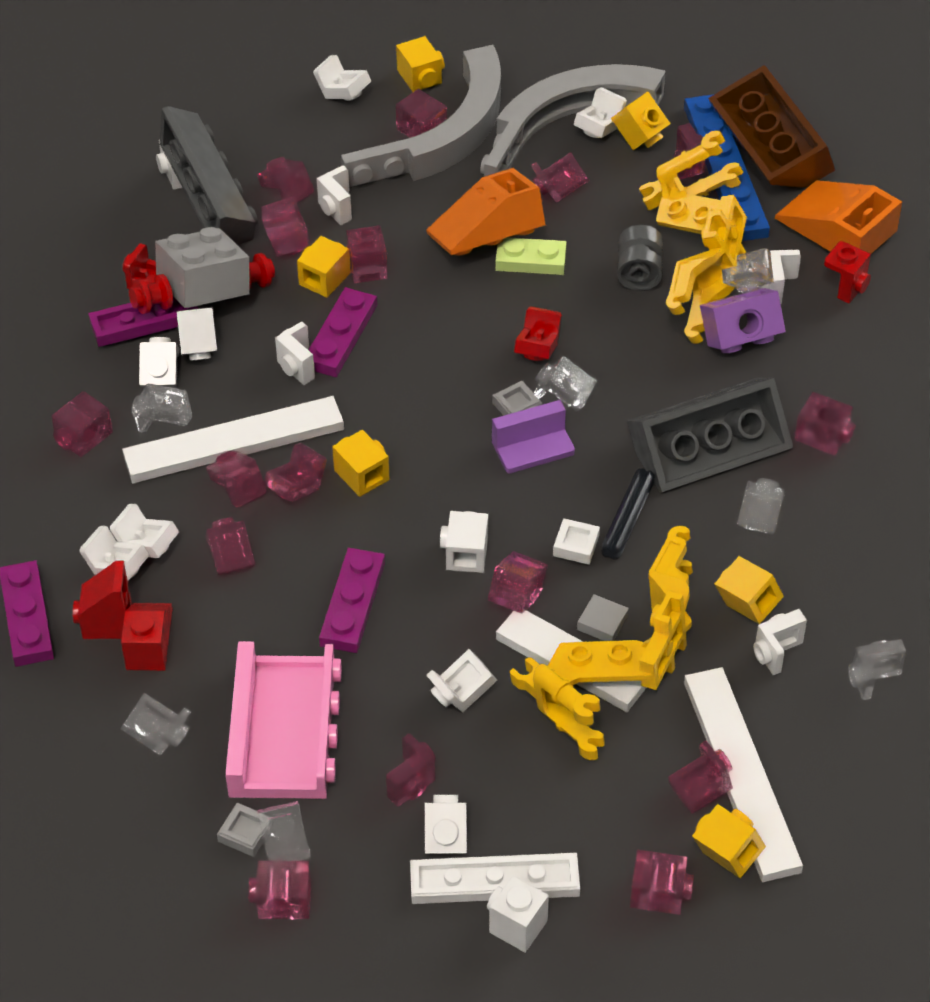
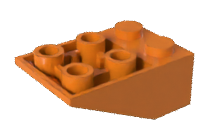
M514 168L482 177L426 229L427 234L450 255L457 256L468 254L473 248L482 245H497L503 242L504 238L513 235L531 234L535 231V228L546 225L540 188Z
M816 180L775 215V219L830 252L839 241H844L872 254L897 232L902 201L874 185Z

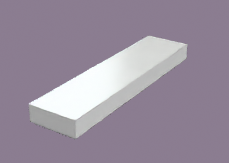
M519 606L516 607L496 631V640L546 666L549 664L560 643L583 642ZM641 681L577 683L578 686L625 712L631 709L647 688L641 686Z
M577 853L410 860L412 904L489 901L493 891L498 886L503 888L512 875L549 895V898L580 897Z

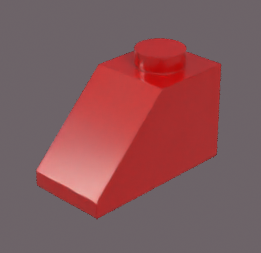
M124 560L113 562L82 584L80 600H74L73 622L74 624H80L83 639H122L125 610L132 605Z
M133 603L125 610L121 645L126 670H166L172 603Z

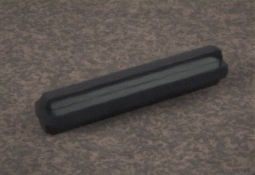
M643 468L636 470L602 543L601 552L603 556L614 560L621 557L654 484L655 475L651 470L646 471Z

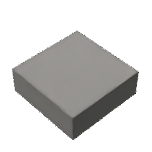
M523 381L492 395V404L503 416L542 405L540 399Z
M594 594L577 622V630L603 641H614L628 617L629 608Z
M236 803L217 833L218 842L255 857L274 826L273 817Z

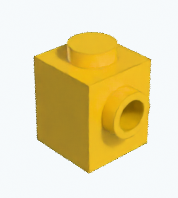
M426 36L396 45L397 70L412 92L442 83V69L445 68L443 56L439 50L436 51Z
M649 92L640 96L611 118L632 150H635L643 143L649 148L664 137L660 131L671 124Z
M320 236L311 246L304 249L301 257L297 260L299 285L328 298L351 273L349 248L339 242H334Z
M363 429L350 437L341 439L336 445L332 446L334 471L359 497L390 480L389 456L386 454L382 444L376 439L372 440Z
M740 556L722 572L720 578L714 583L726 606L758 624L766 618L784 597L773 574Z
M719 804L709 814L704 815L696 826V831L692 835L703 854L740 879L766 847L756 829L752 827L754 823L749 817L735 808L732 812H729Z

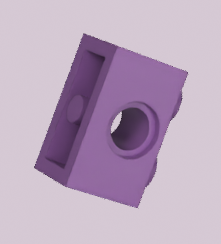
M761 288L700 305L707 345L720 349L721 353L739 351L742 349V344L753 341V344L768 343L774 340V335L786 332L777 290ZM744 314H746L748 320L747 325L744 329L741 330L739 327L740 318Z

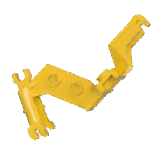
M720 131L709 132L703 137L701 145L687 152L683 151L681 155L659 165L656 170L658 180L648 182L639 188L644 197L643 202L648 210L659 206L656 222L659 226L701 234L704 246L709 249L706 252L676 262L669 295L666 299V305L670 312L674 315H680L685 312L681 303L688 302L693 291L689 318L684 329L686 337L693 344L703 341L700 333L705 331L700 305L724 299L734 290L736 282L743 279V274L738 268V262L747 260L748 256L741 244L747 216L734 195L722 196L721 200L702 197V195L707 196L709 192L723 185L729 188L740 185L741 182L737 176L742 175L743 170L739 163H729L720 171L704 179L701 178L698 182L686 187L682 185L677 173L691 168L692 165L723 152L719 144L724 143L725 139Z
M676 526L669 530L668 537L648 573L652 608L650 626L654 627V633L651 638L644 642L638 640L563 642L559 644L547 666L539 664L533 658L528 657L525 659V666L529 674H519L514 668L510 670L512 684L520 690H526L536 699L538 709L556 724V728L559 731L565 732L578 743L580 755L587 760L598 759L597 747L605 745L604 734L588 726L594 723L593 712H598L601 709L600 699L591 694L582 695L573 688V685L578 682L641 681V686L657 690L665 672L673 673L675 669L674 655L677 649L684 651L687 646L686 632L692 627V621L685 610L690 597L688 574H692L693 570L690 561L682 560L687 552L686 541L690 540V530L685 526Z

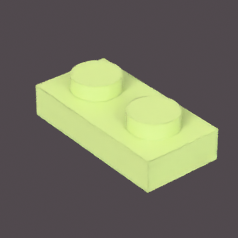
M504 238L503 242L497 245L496 271L564 275L567 241Z

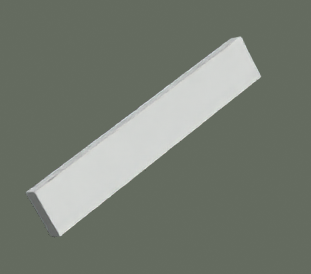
M334 396L123 448L122 451L133 484L344 430V421Z
M723 667L685 675L684 685L733 809H738L754 823L752 827L756 829L766 845L765 849L754 861L762 883L801 874L803 864Z

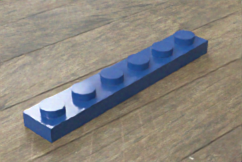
M713 95L685 98L684 110L698 146L701 145L703 137L711 131H720L725 139L724 143L719 144L723 150L721 154L704 159L709 174L712 175L720 171L725 165L733 162L739 163L743 170V174L737 176L741 182L740 185L733 188L723 185L715 189L719 200H721L722 196L734 195L746 214L747 219L742 241L769 237V224L732 132L709 102L708 98Z

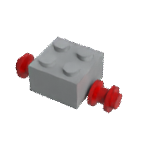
M207 227L203 228L200 232L187 235L173 234L167 239L155 241L156 276L154 283L146 284L142 278L134 280L133 287L129 289V299L134 309L137 308L141 314L150 313L152 305L159 304L164 310L171 308L173 296L184 308L248 295L251 283L257 282L262 288L269 287L272 279L275 277V268L272 260L263 253L255 254L252 262H249V256L220 228Z

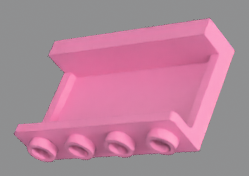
M238 642L226 764V782L230 798H327V783H335L336 771L335 758H329L330 749H337L338 740L337 724H331L332 715H339L340 693L339 691H333L334 682H341L342 661L340 658H334L333 644H325L324 656H256L254 642Z

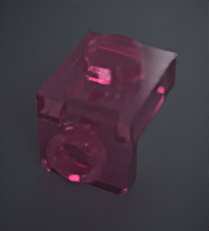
M690 123L678 126L676 152L673 154V158L681 155L683 151L687 152L701 145L703 137L696 133ZM706 159L692 165L689 169L687 168L677 173L678 178L681 180L704 173Z
M571 152L544 171L537 162L531 164L537 175L532 179L533 182L540 188L543 196L549 192L556 203L589 181V178Z
M284 157L276 158L266 164L267 169L257 174L262 187L279 189L285 205L292 206L314 192V187L303 161L285 160Z
M298 443L293 447L289 463L266 473L264 485L275 491L279 497L293 502L319 490L327 459L306 445Z
M238 451L225 452L216 458V462L206 467L210 480L226 488L230 501L235 507H240L265 494L267 491L256 460Z
M233 517L211 523L212 528L206 530L205 537L206 541L209 542L217 575L253 567L255 561L244 520L234 522Z
M407 734L402 738L403 759L405 761L386 774L387 797L397 807L409 799L418 798L427 786L435 781L436 757L432 749L425 742L419 743L411 734Z
M706 740L699 744L701 757L668 776L670 786L691 814L733 789L729 775L733 767L729 759L721 749L714 751Z

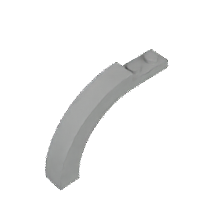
M494 45L463 51V77L469 90L461 106L446 121L415 137L342 154L341 166H345L348 169L349 187L410 173L413 181L423 179L459 163L478 148L495 125L501 103V68Z
M596 65L568 70L535 83L517 95L497 117V136L491 153L483 157L480 173L484 174L485 177L510 169L522 147L537 131L555 120L578 113L591 106L595 91L600 87L626 98L625 107L646 92H649L657 105H659L664 96L666 71L637 65Z

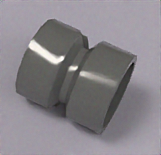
M635 225L625 229L620 234L618 245L617 276L619 282L631 290H649L657 286L662 278V235L657 229L647 225Z

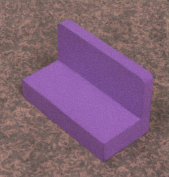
M561 400L492 419V444L507 473H514L574 455L575 447L565 430L566 410Z

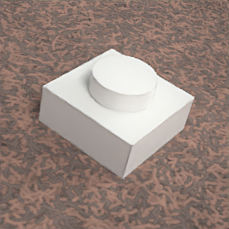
M563 518L553 546V556L590 565L600 536V527Z

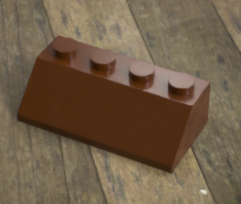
M765 65L708 98L711 105L770 185L808 187L816 180H820L835 171L828 146Z

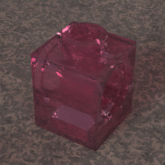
M417 89L396 104V128L409 138L425 133L447 120V106L420 89Z
M294 196L261 207L262 222L277 257L284 254H296L309 246L308 229Z
M380 225L346 230L353 283L388 279L386 246Z
M84 391L51 415L55 441L63 449H70L80 457H83L113 433L109 408Z
M812 392L798 415L795 440L836 455L842 442L848 444L855 429V423L851 422L853 407Z
M513 551L495 566L487 600L523 614L540 598L548 564Z
M637 850L630 908L680 915L682 899L691 900L694 874L686 873L688 857Z
M258 861L257 877L249 878V903L257 904L258 918L309 919L311 894L309 861Z

